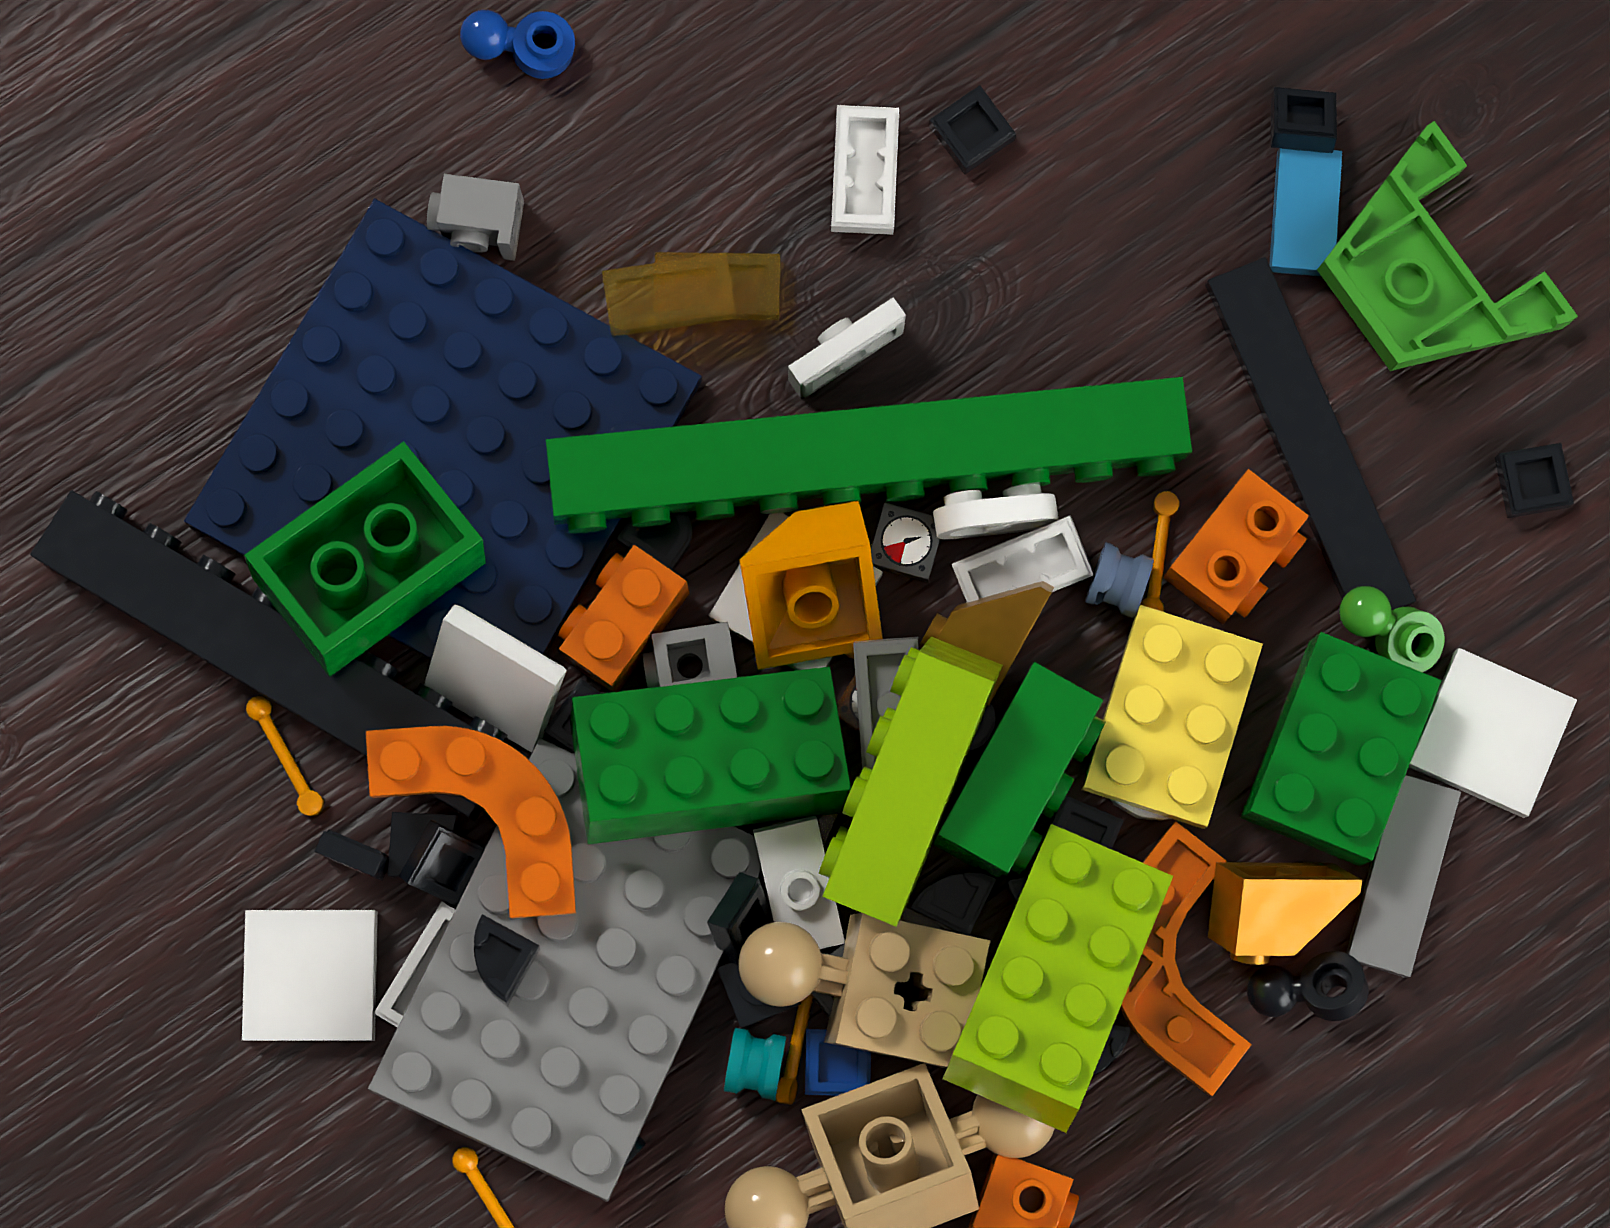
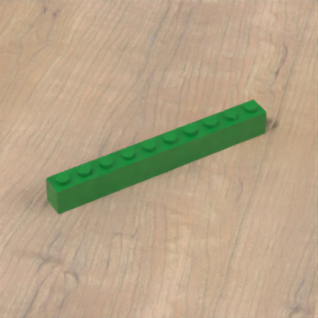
M1183 377L546 439L554 525L567 524L569 533L601 531L607 528L606 520L628 517L632 518V526L635 527L663 525L671 522L670 513L695 511L697 520L724 519L734 516V507L758 504L761 514L785 513L797 510L798 500L823 498V507L858 500L860 504L861 494L886 492L887 501H906L924 497V488L949 485L950 494L967 490H980L984 492L988 490L987 481L1012 479V487L1037 484L1041 487L1051 483L1050 475L1074 473L1075 482H1095L1112 478V469L1137 467L1138 476H1155L1176 471L1175 463L1181 462L1192 453Z

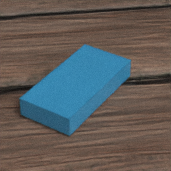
M1278 149L1269 264L1272 272L1321 276L1317 269L1337 243L1342 151L1334 150L1333 153Z

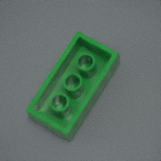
M830 666L572 697L570 725L587 845L843 812L851 787Z

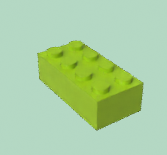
M930 637L920 650L911 647L908 655H904L890 692L901 696L896 710L887 707L884 715L880 716L866 750V753L876 756L877 759L873 769L864 767L860 776L856 777L842 813L853 817L849 829L840 826L836 837L832 838L818 874L829 878L822 897L897 927L909 903L1003 665L934 637Z
M1051 824L943 1079L1066 1133L1082 1104L1173 876Z

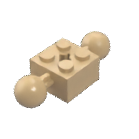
M864 913L850 915L843 957L821 953L815 939L802 927L787 922H773L758 928L747 938L739 955V973L748 992L757 1000L771 1006L784 1007L794 1005L807 998L812 992L834 996L824 1043L947 1069L981 989L990 940L899 921L897 927ZM911 976L914 986L919 988V996L917 1001L909 1003L906 1010L904 1009V998L894 994V987L897 982H907Z
M923 1063L801 1109L821 1168L798 1177L781 1168L772 1166L757 1167L745 1172L736 1179L727 1194L725 1201L726 1222L729 1228H806L809 1214L836 1205L844 1228H931L979 1210L972 1173L965 1155L987 1147L993 1153L1004 1157H1027L1038 1152L1046 1145L1055 1128L980 1095L976 1096L972 1111L949 1119L927 1066Z

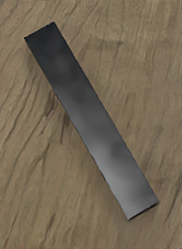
M1266 257L1208 279L1205 285L1302 509L1309 515L1307 520L1341 598L1343 599L1349 591L1356 587L1371 586L1379 589L1387 596L1391 605V611L1412 605L1416 602L1415 596Z

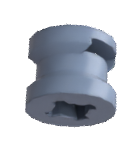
M1105 542L1085 602L1092 605L1106 602L1117 606L1121 615L1134 619L1152 571L1154 558L1143 554L1132 558L1120 554L1118 547Z

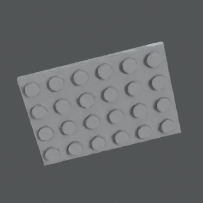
M539 738L529 761L539 769L549 782L566 816L572 846L576 914L510 918L506 854L499 827L496 826L368 1090L373 1094L608 1202L720 962L723 951L717 948L707 921L739 872L759 878L762 868L755 837L734 826L587 845L575 754ZM482 914L540 945L537 956L508 1006L491 994L483 983L476 966L474 935Z

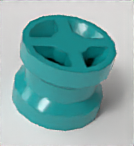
M735 1028L724 1091L737 1094L744 1088L757 1090L762 1098L776 1100L786 1036L773 1034L767 1039L754 1038L746 1029Z

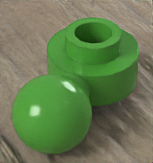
M1371 586L1356 587L1349 591L1342 599L1339 609L1342 624L1350 633L1356 636L1371 637L1376 635L1375 644L1378 655L1420 672L1430 669L1440 658L1444 648L1445 636L1441 623L1432 614L1414 607H1400L1391 611V605L1387 596L1379 589ZM1420 633L1421 638L1419 645L1416 648V650L1412 652V641L1414 637Z

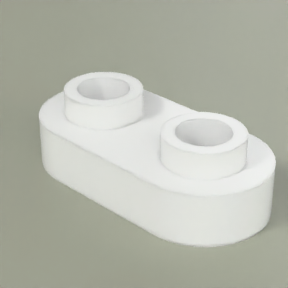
M1037 484L1011 487L1003 491V497L982 499L980 490L952 493L943 497L945 506L933 511L936 534L939 539H959L1035 530L1059 520L1055 495L1041 493V487Z

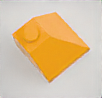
M859 500L796 511L739 559L758 670L854 653V641L883 639L870 542Z

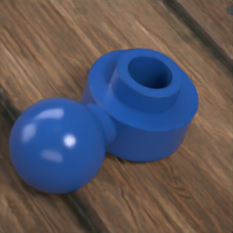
M478 10L471 13L464 20L460 30L461 43L471 56L481 60H489L498 57L504 51L512 52L517 66L527 75L539 79L553 78L564 72L571 63L575 48L574 33L567 21L555 13L546 11L531 13L524 17L516 27H510L498 13L491 10ZM545 33L554 39L555 45L549 49H542L535 45L533 38L537 34Z

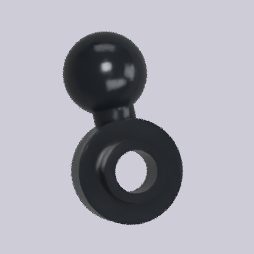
M1340 951L1324 952L1313 957L1304 966L1300 976H1293L1290 971L1281 966H1264L1253 973L1247 985V996L1251 1006L1260 1014L1268 1017L1282 1016L1291 1011L1296 1002H1306L1309 1010L1317 1017L1328 1021H1341L1357 1014L1365 1005L1369 994L1368 982L1360 963L1353 956ZM1341 986L1347 988L1340 996H1326L1328 991L1334 987Z

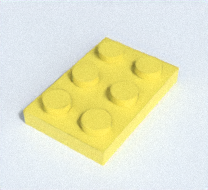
M1140 605L1132 624L1103 720L1106 723L1096 740L1081 790L1195 827L1207 828L1263 644Z

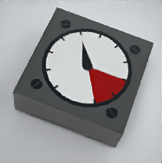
M885 502L871 548L873 566L879 570L928 583L940 541L936 534L934 516Z

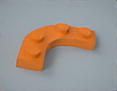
M428 726L366 731L369 794L371 798L439 793L463 796L486 810L500 830L506 854L510 918L576 914L572 846L566 816L549 782L524 755L495 737L467 728Z
M1175 821L1142 862L1172 875L1173 878L1120 1009L1133 1031L1146 1046L1208 1096H1213L1252 1044L1202 1006L1184 986L1175 961L1177 933L1188 911L1214 879L1216 862L1227 861Z

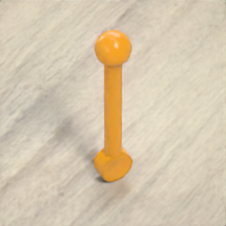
M1169 491L1159 493L1153 502V510L1158 515L1152 557L1154 558V563L1149 578L1147 598L1143 599L1140 605L1164 612V605L1160 600L1170 519L1179 508L1177 496Z
M263 696L252 697L246 705L247 715L260 723L299 795L297 799L299 811L307 816L319 814L324 807L323 797L318 792L310 790L270 717V702Z
M811 994L801 1001V1005H798L784 1076L780 1079L777 1088L776 1099L779 1103L791 1105L796 1098L798 1088L796 1077L813 1000Z
M468 1147L458 1149L452 1157L454 1168L461 1173H466L499 1228H515L477 1168L478 1157L476 1152Z

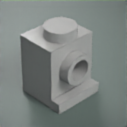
M444 174L441 193L432 192L430 195L427 210V229L440 231L441 235L451 240V246L459 247L460 244L473 252H486L488 245L498 246L503 259L515 261L524 206L519 183Z
M728 622L652 634L654 651L642 653L648 688L737 678ZM687 657L699 659L703 664L701 673L695 678L683 677L678 671L679 664L683 659Z

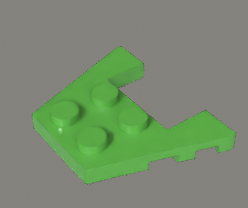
M1435 121L1427 125L1317 269L1390 371L1561 330L1578 317L1545 271L1494 303L1419 200L1458 176L1467 167L1464 160Z

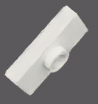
M837 105L831 232L893 235L899 108Z
M893 297L854 323L849 318L836 322L818 337L821 345L788 366V381L800 398H806L902 335L906 314Z
M1071 515L951 564L967 602L1041 581L1054 587L1052 592L1094 575Z
M816 815L754 829L753 833L774 922H787L802 927L812 935L820 949L844 944L845 940L836 902L822 897L829 878L818 874L825 852Z

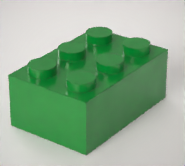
M404 441L244 555L254 582L329 677L486 563L482 537Z
M1319 632L1308 642L1240 818L1357 866L1373 861L1442 680Z
M1034 662L933 845L984 874L996 878L999 882L1002 881L1010 870L1020 875L1022 870H1025L1043 837L1032 830L1039 816L1043 814L1051 819L1053 814L1057 812L1074 781V778L1064 773L1071 758L1082 763L1085 756L1091 751L1106 723L1095 716L1104 700Z

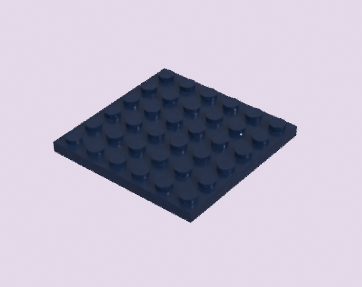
M374 198L191 507L184 522L193 529L244 556L404 441L482 537L486 563L387 636L431 660L443 619L454 604L546 656L624 519L606 520V529L588 533H569L567 524L554 525L546 439L675 427L678 425L702 383V376L459 244V247L451 246L449 238L434 230H428L425 225Z

